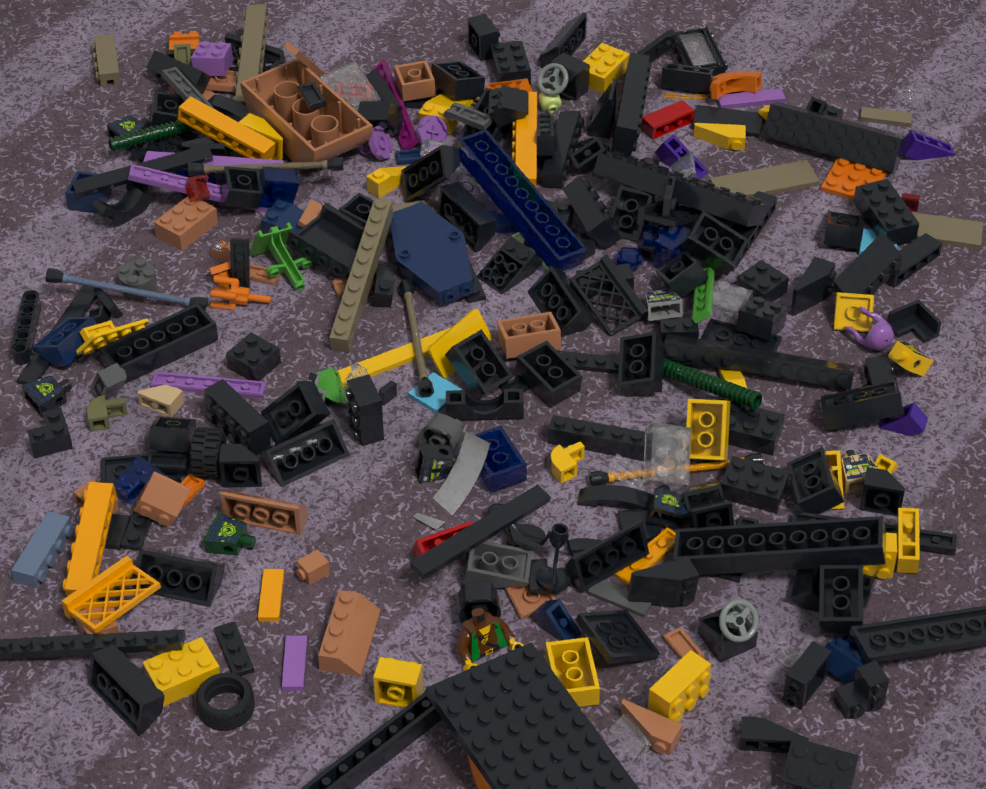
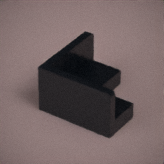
M920 300L894 309L888 314L887 322L892 327L893 333L897 338L911 332L923 343L939 337L941 321Z

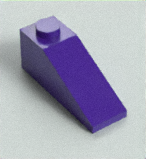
M910 130L906 135L902 151L903 156L915 160L956 155L950 143Z
M674 134L665 140L654 152L667 166L687 176L700 179L708 172Z

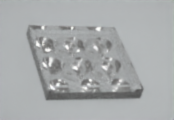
M355 60L319 77L357 112L362 101H381V98Z

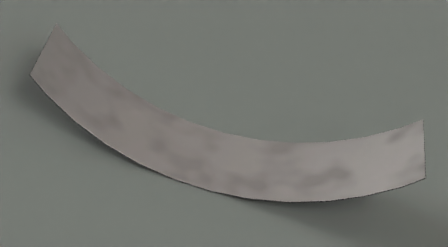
M467 431L451 472L433 497L451 515L457 511L473 488L482 470L490 443ZM420 513L412 516L435 530L445 523Z

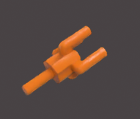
M214 275L213 283L231 285V289L214 287L211 290L210 297L228 299L229 303L211 301L210 308L235 309L237 304L247 306L249 301L269 304L271 302V296L251 294L250 288L239 287V280L236 278Z

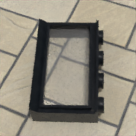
M707 26L705 28L675 32L680 40V44L677 47H673V53H678V63L682 62V65L714 69V76L725 73L728 69L727 61L723 59L722 51H719L718 44L714 41L713 34Z

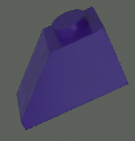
M911 403L903 407V415L895 419L884 418L879 427L883 430L913 436L921 434L925 430L928 417L915 403Z

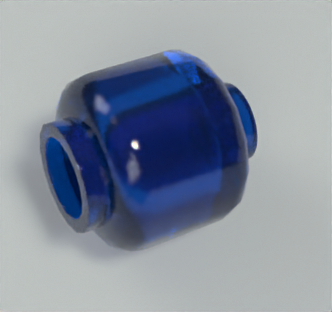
M622 247L620 251H617L616 265L629 263L631 270L636 271L638 265H642L643 255L639 254L637 248Z

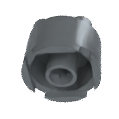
M138 258L119 267L121 286L155 292L157 288L155 268L152 264L146 262L144 258ZM122 293L125 297L129 299L136 298L137 300H143L147 298L144 296H137L135 294L131 295L128 293Z
M436 413L418 435L419 444L448 445L452 453L455 452L464 439L461 421L441 413Z

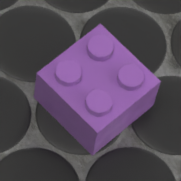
M199 42L191 57L192 67L210 76H226L233 63L231 43Z

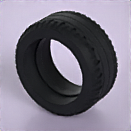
M233 673L216 674L207 678L200 685L196 694L199 717L205 725L212 729L214 728V730L227 731L237 729V727L247 723L253 715L255 708L253 689L248 680L243 678V676ZM222 693H235L243 698L239 704L229 709H216L208 704L212 698Z

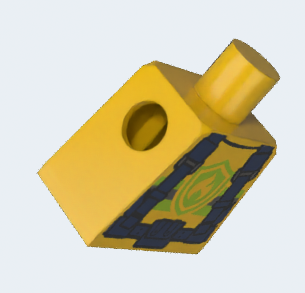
M897 341L888 355L890 359L907 371L921 376L926 374L934 362L933 359L907 341Z

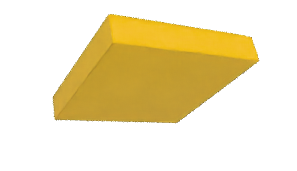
M837 292L834 330H845L844 326H851L856 331L869 332L872 328V318L863 315L859 307H864L867 311L873 312L874 295Z

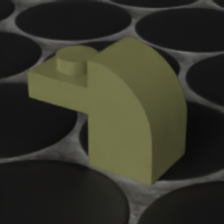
M105 395L93 399L87 407L90 432L110 429L109 418L128 415L125 397L106 400Z

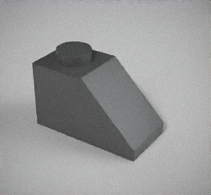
M115 363L97 372L90 387L96 398L105 395L107 400L121 389L127 380L125 370L120 368L118 363Z

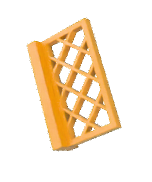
M125 556L63 599L62 605L67 618L70 620L75 618L96 634L160 589L161 585L158 581L133 565L131 558ZM135 574L138 576L137 579H129ZM141 584L151 585L148 588L140 589ZM126 585H137L136 589L125 590ZM118 586H122L121 590H113ZM135 595L132 600H124V596ZM120 596V601H109V597ZM106 597L104 602H96L100 598ZM108 607H119L116 611L108 612ZM93 608H104V612L93 613ZM89 609V613H78L79 611ZM103 618L96 625L91 622L92 619Z

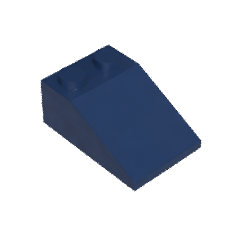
M278 199L261 219L262 233L267 234L270 228L274 226L282 230L285 228L286 223L289 222L293 228L292 231L297 233L302 229L297 223L304 211L292 203Z

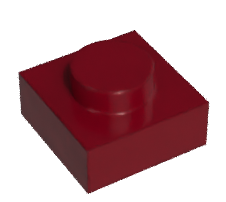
M902 193L901 198L910 211L917 212L920 195Z

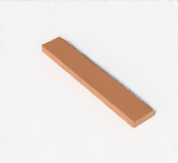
M288 41L285 43L284 47L329 86L334 82Z

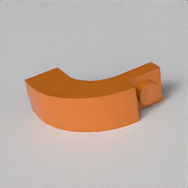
M734 71L712 77L710 85L711 99L718 100L727 93L738 91L756 93L762 88V72Z

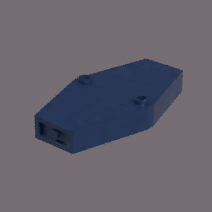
M423 202L393 212L391 231L397 269L400 274L406 279L411 280L415 286L440 305L474 293L464 234Z

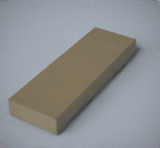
M862 107L860 121L911 128L913 113Z

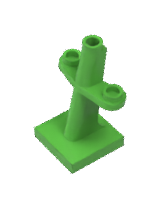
M290 222L286 223L285 228L282 230L274 226L270 228L267 234H263L261 230L257 231L250 248L252 256L270 251L279 264L268 267L265 271L266 274L270 277H276L281 273H285L296 291L305 287V280L298 268L302 267L305 269L310 267L312 260L302 257L293 261L285 245L289 231L293 229Z

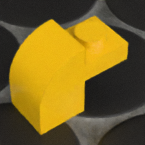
M581 442L570 445L565 449L559 444L553 449L551 453V473L560 484L577 476L576 462L584 459L585 446Z

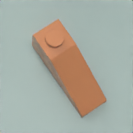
M625 699L621 701L620 714L643 740L657 753L671 755L682 737L683 724Z

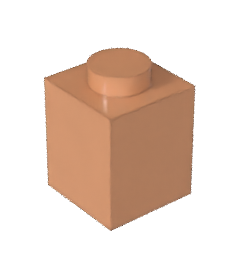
M318 549L297 560V576L301 581L305 580L308 585L330 574L329 561Z

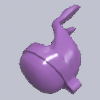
M859 307L863 315L877 320L878 323L871 328L865 340L853 327L844 326L845 330L852 333L858 343L871 350L881 351L888 348L894 338L893 329L890 324L879 314L869 312L864 307Z

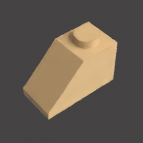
M169 385L143 389L137 393L140 406L169 417H173L184 404L182 390Z

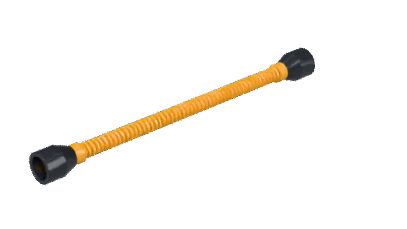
M753 453L742 458L763 464L762 453ZM730 461L628 471V473L620 472L618 474L594 471L589 472V480L591 486L630 478L724 469L728 467Z

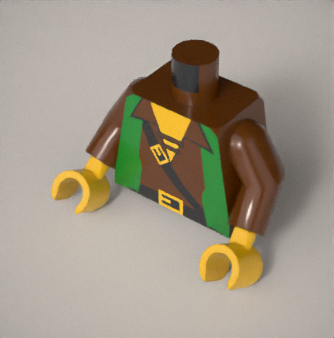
M482 608L474 609L472 611V618L462 623V632L456 643L462 662H465L463 671L477 666V664L471 662L507 646V641L510 643L509 651L514 650L517 644L519 647L524 645L514 640L513 637L515 635L506 622L498 616H492L489 612H484Z

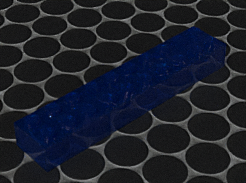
M485 129L459 138L456 147L459 148L460 162L548 268L552 265L561 271H566L583 264L588 249L488 130Z

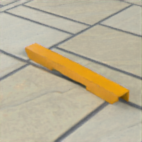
M665 93V94H664V95H669V96H664V98H674V99H708V97H707L706 94H694V95H678V94H676V93ZM678 96H701V97H694V98L682 97V98H681V97H678Z

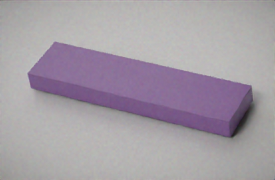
M778 88L760 90L756 93L725 94L717 102L720 108L731 109L766 105L776 101L784 103L786 98L782 89Z

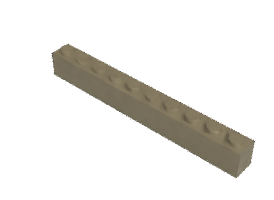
M374 198L329 337L331 350L349 353L393 218V207L390 200Z

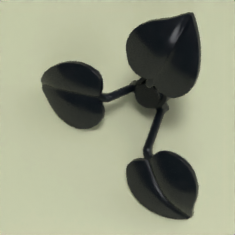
M514 523L510 526V533L514 543L524 550H536L539 544L544 545L548 539L551 545L556 548L553 568L548 566L542 567L537 571L536 579L542 587L554 592L566 590L571 582L570 573L564 568H557L559 549L566 543L568 554H573L574 557L603 541L589 538L569 540L568 527L562 523L554 524L546 537L544 531L535 525Z

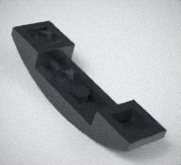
M596 485L580 489L577 505L597 507L598 504L647 509L648 501L652 494L625 486Z

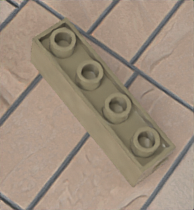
M114 34L94 36L95 43H92L97 82L100 81L101 87L108 86L107 80H114V85L121 84Z

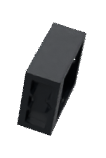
M812 641L786 674L783 701L788 706L802 710L828 677L831 650Z

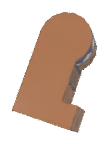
M219 241L210 249L212 258L219 262L231 261L230 242Z

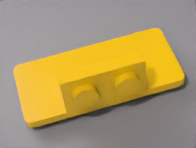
M472 309L428 347V353L442 378L446 379L455 371L445 355L453 345L481 329L489 341L492 340V335L478 309Z
M146 318L119 327H114L110 320L83 328L80 334L85 343L76 350V353L78 355L83 353L88 355L96 349L99 350L100 347L144 328L149 323V320Z

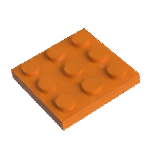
M838 157L824 180L820 191L854 200L856 186L884 180L887 171Z

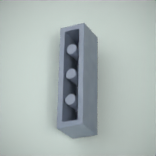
M50 511L46 513L11 570L14 583L37 588L40 582L45 581L49 567L54 566L58 552L63 551L67 537H71L74 527L72 526L70 516Z

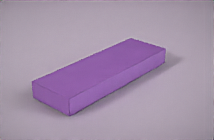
M307 635L286 636L282 691H304Z

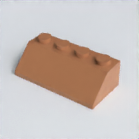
M231 490L222 491L220 494L223 514L241 520L247 525L301 535L308 519L307 505Z
M338 591L318 654L319 670L362 676L381 609L360 593Z

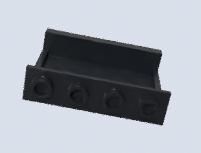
M325 203L319 216L297 233L289 231L286 245L341 279L346 280L350 275L365 225L330 204Z

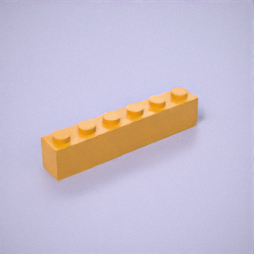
M189 97L179 106V121L220 143H225V146L247 158L269 160L274 156L276 142L199 100Z
M89 482L88 489L84 491V507H81L79 512L81 520L80 524L76 525V541L71 546L72 559L67 563L68 576L63 581V591L66 592L67 596L99 575L116 499L113 483Z

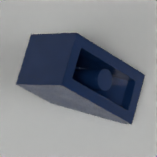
M560 599L545 601L532 613L541 628L559 641L576 639L582 634Z

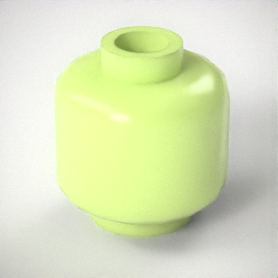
M545 88L546 90H549V91H554V90H555V89H552V88ZM541 92L538 96L541 109L545 112L554 113L562 105L559 94L548 96Z

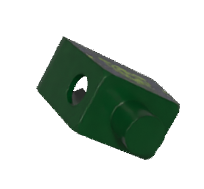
M219 512L204 539L206 553L238 556L242 546L254 548L256 543V537L248 535L245 522Z

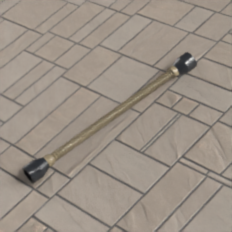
M333 157L329 160L310 163L227 165L230 167L259 169V171L296 168H323L333 171H344L343 157ZM188 163L189 177H198L210 172H222L225 166Z
M405 279L400 282L399 288L406 301L420 375L418 391L420 396L426 398L433 395L434 388L427 375L413 304L414 284L411 280Z

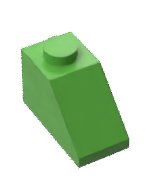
M333 367L316 373L321 375L318 387L326 390L325 398L345 408L347 400L340 373Z

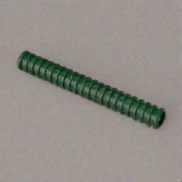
M175 120L174 122L170 121L169 124L155 125L154 128L151 126L149 129H140L139 132L136 130L134 133H125L124 136L121 134L119 137H110L108 143L111 151L116 152V150H125L126 147L140 146L142 143L155 142L157 139L170 138L172 135H181L182 133L191 132V130L196 131V129Z
M663 358V376L752 409H757L762 403V394Z

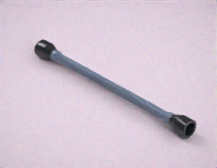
M53 268L47 269L45 281L49 283H77L79 285L98 287L110 291L114 290L131 295L135 294L167 302L172 301V303H181L189 307L198 303L204 311H206L208 298L204 297L184 298L154 291L149 292V290L135 289L133 287L128 288V286H119L107 282L91 281V279L70 276Z

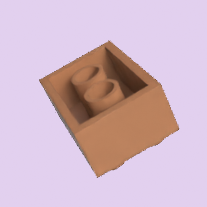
M189 195L154 221L155 235L162 241L183 251L218 224L217 211L215 207Z
M552 312L497 321L498 341L506 358H517L520 354L545 341H548L556 350L561 349V330Z

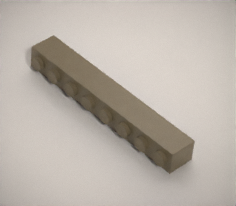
M266 4L247 5V10L244 12L245 23L242 24L244 34L241 35L242 47L239 48L241 58L238 59L239 71L236 72L238 82L235 84L236 96H233V100L245 106L246 103L243 98L240 82L263 72L269 21Z

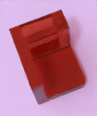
M207 174L187 178L185 189L190 202L210 198L211 195L207 187L209 178Z

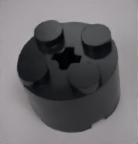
M473 582L461 585L456 598L461 623L471 619L472 611L476 608H482L484 612H489L492 616L501 617L498 592L492 582Z

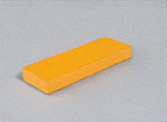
M263 569L258 621H280L284 569Z

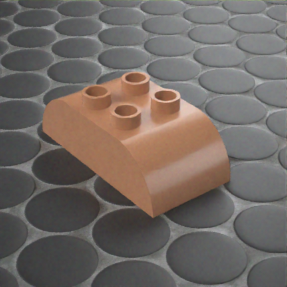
M298 58L240 82L243 98L249 113L265 119L283 138V152L293 162L310 163L329 160L361 146L371 139L373 125ZM314 82L326 100V106L310 110L298 92V86Z

